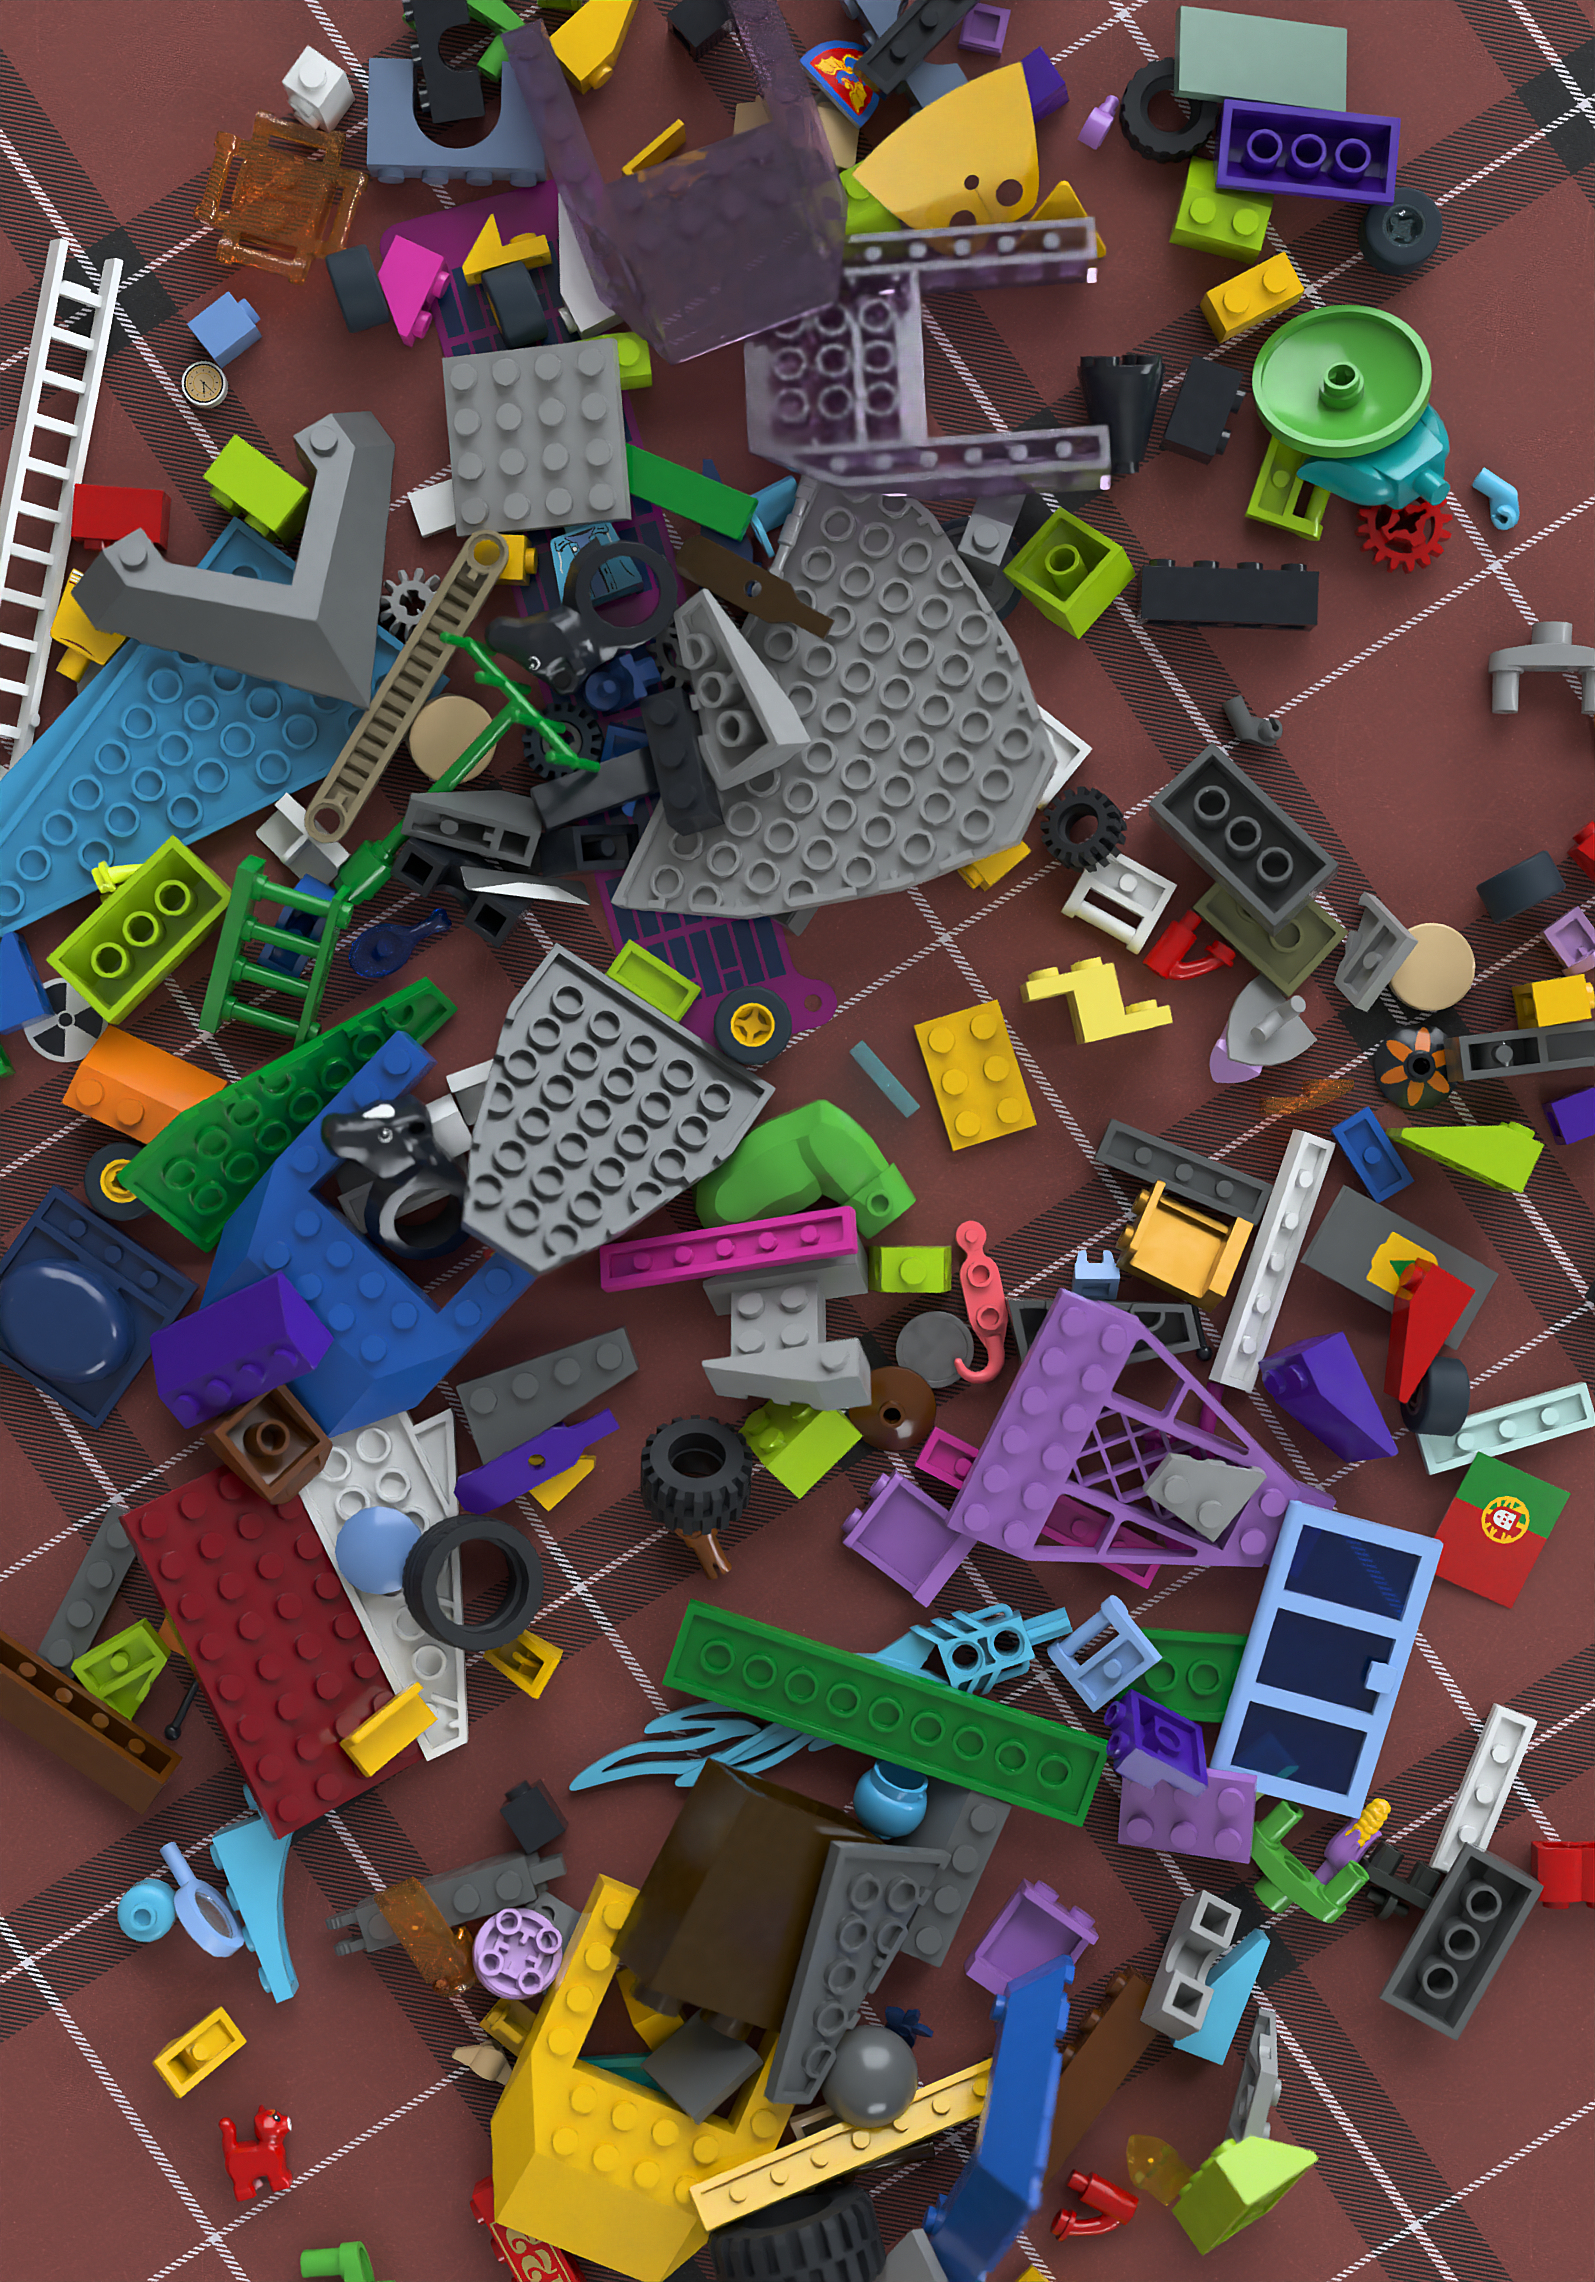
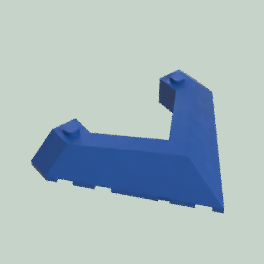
M1062 1954L1009 1981L1004 1994L997 1993L994 1998L989 2019L995 2021L994 2028L997 2037L975 2149L949 2195L946 2196L939 2193L935 2207L928 2205L921 2226L948 2282H985L987 2271L993 2272L1010 2249L1014 2239L1016 2240L1026 2227L1029 2214L1034 2215L1039 2209L1041 2197L1039 2188L1046 2164L1050 2126L1053 2118L1062 2054L1057 2053V2047L1054 2046L1055 2038L1062 2040L1066 2032L1070 2003L1067 2002V1992L1063 1991L1064 1982L1072 1985L1075 1973V1965L1071 1956Z

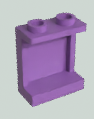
M894 1469L889 1477L882 1473L867 1492L872 1499L863 1511L855 1508L846 1518L840 1528L846 1532L842 1537V1543L848 1548H853L912 1593L913 1598L927 1608L978 1540L946 1527L945 1519L949 1510Z
M1024 1878L963 1963L965 1972L993 1994L1003 1995L1009 1981L1062 1954L1071 1956L1075 1964L1088 1944L1094 1945L1099 1938L1096 1929L1092 1926L1095 1920L1075 1905L1069 1910L1057 1902L1059 1894L1044 1882L1038 1880L1034 1885Z

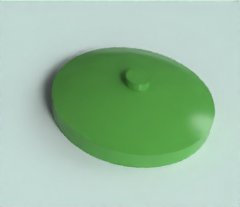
M1360 305L1322 307L1301 314L1288 321L1265 342L1256 358L1252 374L1254 405L1259 418L1267 430L1282 443L1297 451L1325 458H1349L1369 454L1385 448L1403 437L1412 429L1424 413L1432 386L1430 356L1419 335L1398 317L1376 308Z

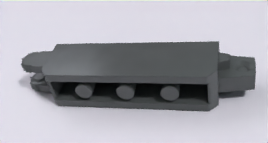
M518 1848L368 1896L360 1900L357 1907L329 1916L325 1919L327 1929L330 1930L340 1929L356 1922L359 1923L362 1934L344 1938L333 1945L336 1955L343 1956L367 1948L369 1953L536 1900L539 1893L548 1890L547 1881L565 1875L567 1867L562 1852L539 1858L537 1850L528 1855L524 1848Z

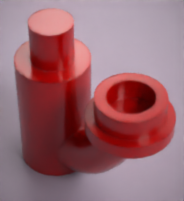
M1187 910L1180 922L1171 921L1142 961V964L1164 980L1182 981L1199 977L1216 970L1222 965L1231 969L1234 965L1232 961L1236 953L1223 943L1215 940L1211 946L1207 945L1204 949L1208 956L1191 962H1181L1198 938L1193 932L1202 921V918L1197 914Z
M1073 2169L1066 2180V2185L1079 2192L1078 2200L1102 2214L1093 2218L1076 2219V2211L1072 2209L1067 2211L1064 2208H1060L1051 2223L1050 2232L1055 2234L1056 2239L1060 2242H1063L1068 2235L1091 2236L1111 2232L1121 2224L1125 2226L1129 2223L1136 2211L1139 2198L1094 2172H1090L1086 2176Z

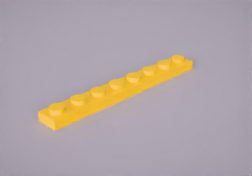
M992 2058L918 2089L909 2108L898 2119L887 2125L876 2128H863L843 2121L690 2187L688 2193L704 2233L707 2234L981 2115Z

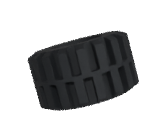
M690 1415L688 1420L677 1417L672 1419V1425L663 1423L658 1426L656 1434H650L646 1439V1447L642 1448L640 1494L643 1496L642 1503L645 1510H651V1518L657 1523L665 1521V1528L673 1532L676 1528L683 1529V1534L692 1535L693 1531H701L702 1535L712 1534L713 1528H718L720 1531L728 1528L729 1520L737 1522L742 1517V1509H747L751 1495L752 1451L750 1446H746L744 1435L742 1433L735 1434L734 1426L728 1422L721 1425L718 1418L709 1416L708 1420L700 1419V1415ZM696 1471L707 1473L711 1476L690 1478L681 1474Z

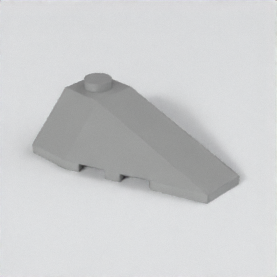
M708 589L700 590L673 613L683 666L690 669L695 693L689 696L692 710H698L703 735L698 736L700 752L719 791L731 788L783 765L811 743L792 702Z

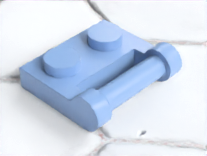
M1114 1595L1101 1603V1610L1064 1640L1057 1639L1047 1648L1051 1660L1093 1713L1162 1659V1656L1131 1619L1124 1603ZM1112 1624L1119 1635L1080 1666L1074 1654Z

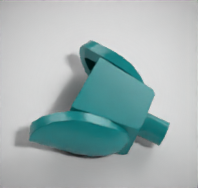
M1428 402L1424 413L1412 429L1385 448L1349 458L1312 456L1303 462L1296 475L1300 479L1359 505L1376 506L1386 504L1393 509H1402L1421 496L1431 505L1435 506L1440 504L1450 491V484L1442 479L1445 475V459L1450 451L1448 434L1443 421Z

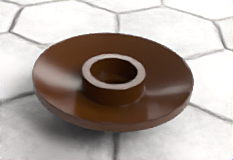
M884 1366L870 1371L871 1405L849 1408L851 1423L862 1434L861 1438L865 1442L882 1450H904L918 1444L928 1435L936 1418V1399L930 1385L918 1373L905 1367ZM888 1408H896L899 1410L900 1416L897 1419L891 1420L884 1415V1412Z

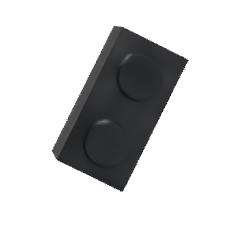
M1194 355L1186 370L1159 448L1206 465L1210 463L1214 454L1222 456L1231 434V430L1224 428L1230 412L1238 413L1246 393L1245 388L1239 387L1244 373Z

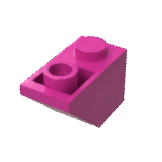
M396 235L378 272V278L403 343L412 348L417 337L423 339L432 321V314L429 313L435 297L441 299L444 296L451 279V274L447 273L449 268L445 257Z

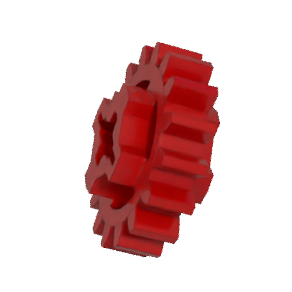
M1419 496L1415 499V501L1421 504L1419 506L1409 503L1402 509H1393L1386 504L1368 506L1369 509H1359L1355 517L1364 521V524L1359 526L1354 533L1356 536H1365L1367 540L1359 548L1361 553L1372 549L1375 555L1372 558L1371 564L1375 566L1382 559L1387 561L1388 573H1392L1398 564H1402L1405 574H1410L1414 570L1415 562L1422 569L1426 568L1431 564L1428 554L1438 558L1444 552L1442 546L1437 542H1446L1452 535L1449 531L1442 529L1444 525L1453 520L1452 515L1441 514L1440 511L1448 502L1446 498L1435 506ZM1381 506L1382 510L1380 512L1384 520L1382 527L1376 531V515ZM1415 517L1418 518L1411 524L1408 530L1402 529L1398 531L1397 529L1389 533L1399 520L1402 522L1407 519L1410 521ZM1430 520L1431 533L1427 543H1425L1426 537L1423 534L1425 522ZM1386 545L1400 547L1404 553L1395 552L1386 547Z

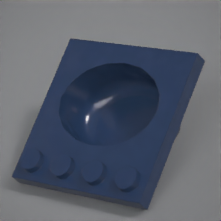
M55 1184L51 1187L0 1261V1361L98 1430L103 1426L152 1356L149 1339L152 1333L176 1322L200 1288V1285L63 1187Z

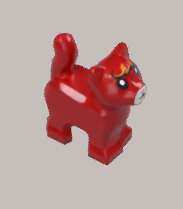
M260 2105L258 2113L254 2116L253 2120L254 2133L258 2140L237 2142V2129L234 2122L229 2117L220 2119L218 2126L223 2134L222 2150L225 2158V2169L233 2181V2191L237 2202L254 2198L257 2195L255 2190L263 2186L261 2178H259L261 2176L268 2178L272 2192L290 2188L292 2185L293 2175L291 2170L286 2167V2149L283 2144L286 2135L292 2129L289 2116L282 2115L275 2109H265L263 2105Z

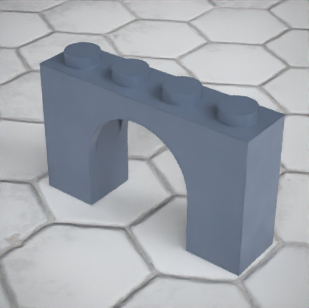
M369 58L367 166L372 177H378V181L388 184L403 183L404 178H422V182L431 185L447 184L448 179H466V183L474 186H488L492 184V180H510V184L514 186L532 187L536 185V181H547L549 73L546 62L502 61L501 112L495 128L488 137L474 146L452 149L432 142L418 127V72L414 67L413 59Z

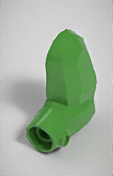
M826 1099L814 1100L757 1125L745 1134L725 1163L692 1186L693 1210L704 1229L789 1216L808 1207L825 1195L839 1204L838 1207L851 1206L855 1210L856 1228L867 1240L889 1225L917 1200L894 1162L890 1165L887 1163L873 1138L847 1112Z

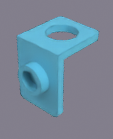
M791 475L751 495L759 503L749 525L769 559L775 556L766 532L784 524L787 515L792 513L796 502L795 494L798 485Z

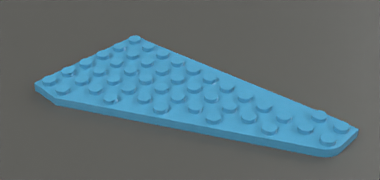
M234 516L195 568L291 586L296 562ZM378 624L371 683V701L405 644ZM130 638L0 781V939L6 933L15 932L99 890L92 875V869L99 867V862L105 861L109 867L143 864L172 835H175L185 846H188L279 801L286 793L291 795L327 777L366 710L353 707L352 703L330 696L323 698L289 688L288 684L273 679L269 682L201 662L198 657L175 650L171 653L138 642V639ZM442 674L426 702L439 696L451 679Z

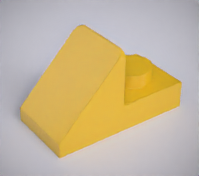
M491 214L462 266L468 286L482 283L481 275L483 273L516 261L523 262L527 270L553 263L546 236L536 237L535 233H525L510 240L511 244L502 246L494 215Z
M220 2006L210 2012L183 2036L167 2043L153 2060L152 2064L177 2099H179L247 2041L223 2007Z

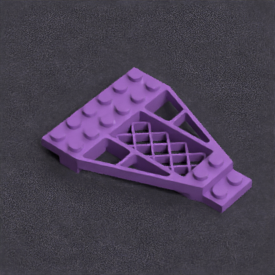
M1060 1287L945 1519L946 1527L1026 1561L1262 1567L1264 1563L1269 1566L1271 1564L1290 1500L1300 1501L1331 1511L1336 1500L1333 1495L1294 1479L1145 1327L1137 1316L1103 1301L1097 1300V1302H1094ZM1139 1339L1145 1340L1180 1376L1165 1408L1161 1412L1112 1391L1136 1341ZM1192 1389L1244 1442L1248 1449L1174 1418L1187 1391ZM1119 1412L1125 1430L1101 1438L1095 1424L1096 1420ZM1126 1415L1143 1423L1130 1428ZM1158 1429L1164 1447L1140 1455L1134 1438ZM1092 1430L1096 1440L1085 1444ZM1166 1433L1183 1440L1170 1444ZM1129 1440L1135 1457L1111 1466L1105 1448ZM1198 1446L1202 1460L1208 1459L1206 1449L1222 1456L1213 1460L1224 1461L1226 1465L1237 1463L1238 1467L1241 1468L1256 1466L1264 1470L1267 1478L1213 1542L1196 1529L1170 1519L1176 1515L1167 1508L1160 1510L1157 1501L1151 1497L1150 1500L1154 1511L1132 1503L1131 1501L1148 1495L1144 1492L1142 1486L1120 1493L1115 1476L1139 1468L1145 1483L1149 1478L1144 1465L1166 1458L1169 1453L1177 1454ZM1100 1450L1106 1468L1081 1477L1076 1460ZM1072 1468L1076 1478L1069 1476ZM1110 1478L1115 1495L1092 1484ZM1069 1494L1111 1512L1094 1547L1034 1545L1060 1495ZM1129 1520L1194 1547L1197 1550L1109 1547L1120 1524L1123 1521ZM1303 1524L1288 1574L1295 1577L1299 1575L1322 1529Z

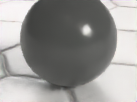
M860 2025L854 2027L853 2030H846L835 2049L838 2057L820 2086L824 2100L834 2114L851 2125L863 2128H876L887 2125L898 2119L909 2108L915 2097L919 2080L915 2056L904 2039L885 2027Z

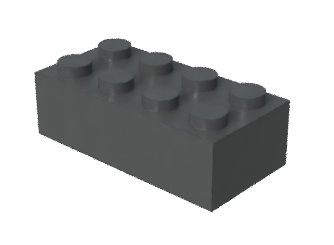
M1213 742L1149 802V816L1273 938L1337 877L1339 864Z

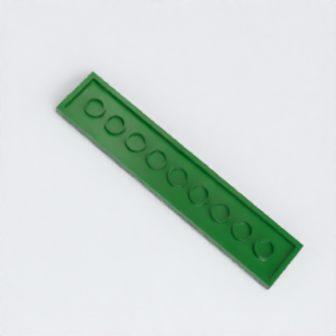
M692 1598L688 1604L662 1681L663 1685L1079 1827L1083 1826L1108 1757L1106 1747L1109 1740Z

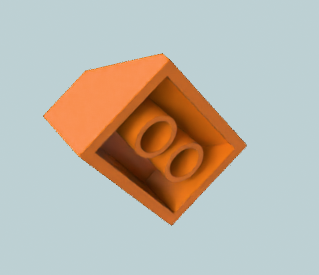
M109 1024L80 1063L61 1103L148 1145L181 1112L226 1088L229 1082Z

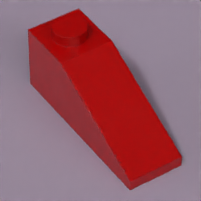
M1417 1258L1414 1263H1411L1404 1269L1399 1278L1400 1287L1394 1295L1383 1390L1390 1397L1405 1404L1476 1291L1441 1267L1421 1258Z

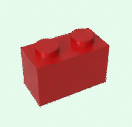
M75 484L71 537L79 544L84 545L83 550L101 553L102 550L137 529L142 528L156 550L167 551L171 498L164 490Z

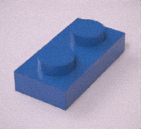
M1369 1106L1362 1108L1328 1129L1372 1201L1379 1204L1414 1182V1179Z

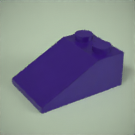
M1343 1331L1299 1340L1258 1362L1263 1373L1262 1380L1264 1386L1273 1395L1276 1403L1344 1462L1351 1463L1392 1457L1399 1453Z

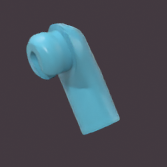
M1483 467L1471 486L1489 497L1490 515L1493 525L1500 530L1510 529L1519 520L1520 510L1517 490Z

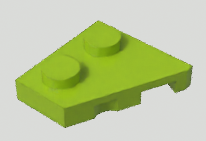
M145 1617L75 1659L71 1669L90 1693L131 1721L149 1692L154 1680L167 1662L171 1650Z

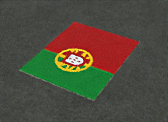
M1478 1451L1434 1536V1539H1438L1444 1544L1435 1575L1511 1609L1571 1493Z

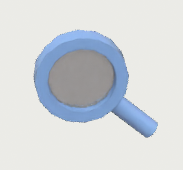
M175 1842L166 1844L160 1849V1853L181 1887L174 1896L175 1910L181 1923L190 1936L213 1956H231L244 1944L243 1926L236 1912L214 1887L195 1877Z

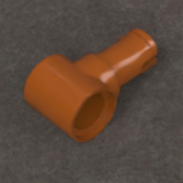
M713 1528L712 1534L702 1535L701 1531H693L692 1535L683 1534V1529H675L677 1535L683 1538L686 1546L693 1548L708 1580L718 1578L714 1563L717 1564L722 1575L732 1569V1565L716 1537L718 1533L717 1528Z

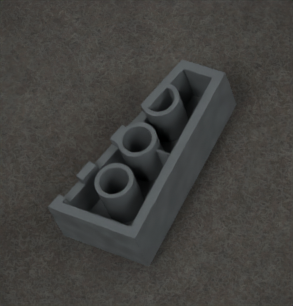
M1005 1298L1020 1368L1054 1299ZM1100 1300L1137 1316L1145 1327L1172 1354L1201 1348L1192 1307L1188 1303ZM1139 1339L1136 1341L1125 1365L1159 1358L1160 1356L1145 1340Z
M623 1325L459 1383L456 1389L483 1465L498 1458L503 1452H508L541 1434L637 1371L640 1364L627 1327Z

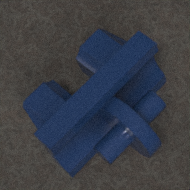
M627 654L591 674L583 684V698L592 709L606 711L607 715H610L647 696L645 688L660 682L661 676L651 656L634 662L631 654Z

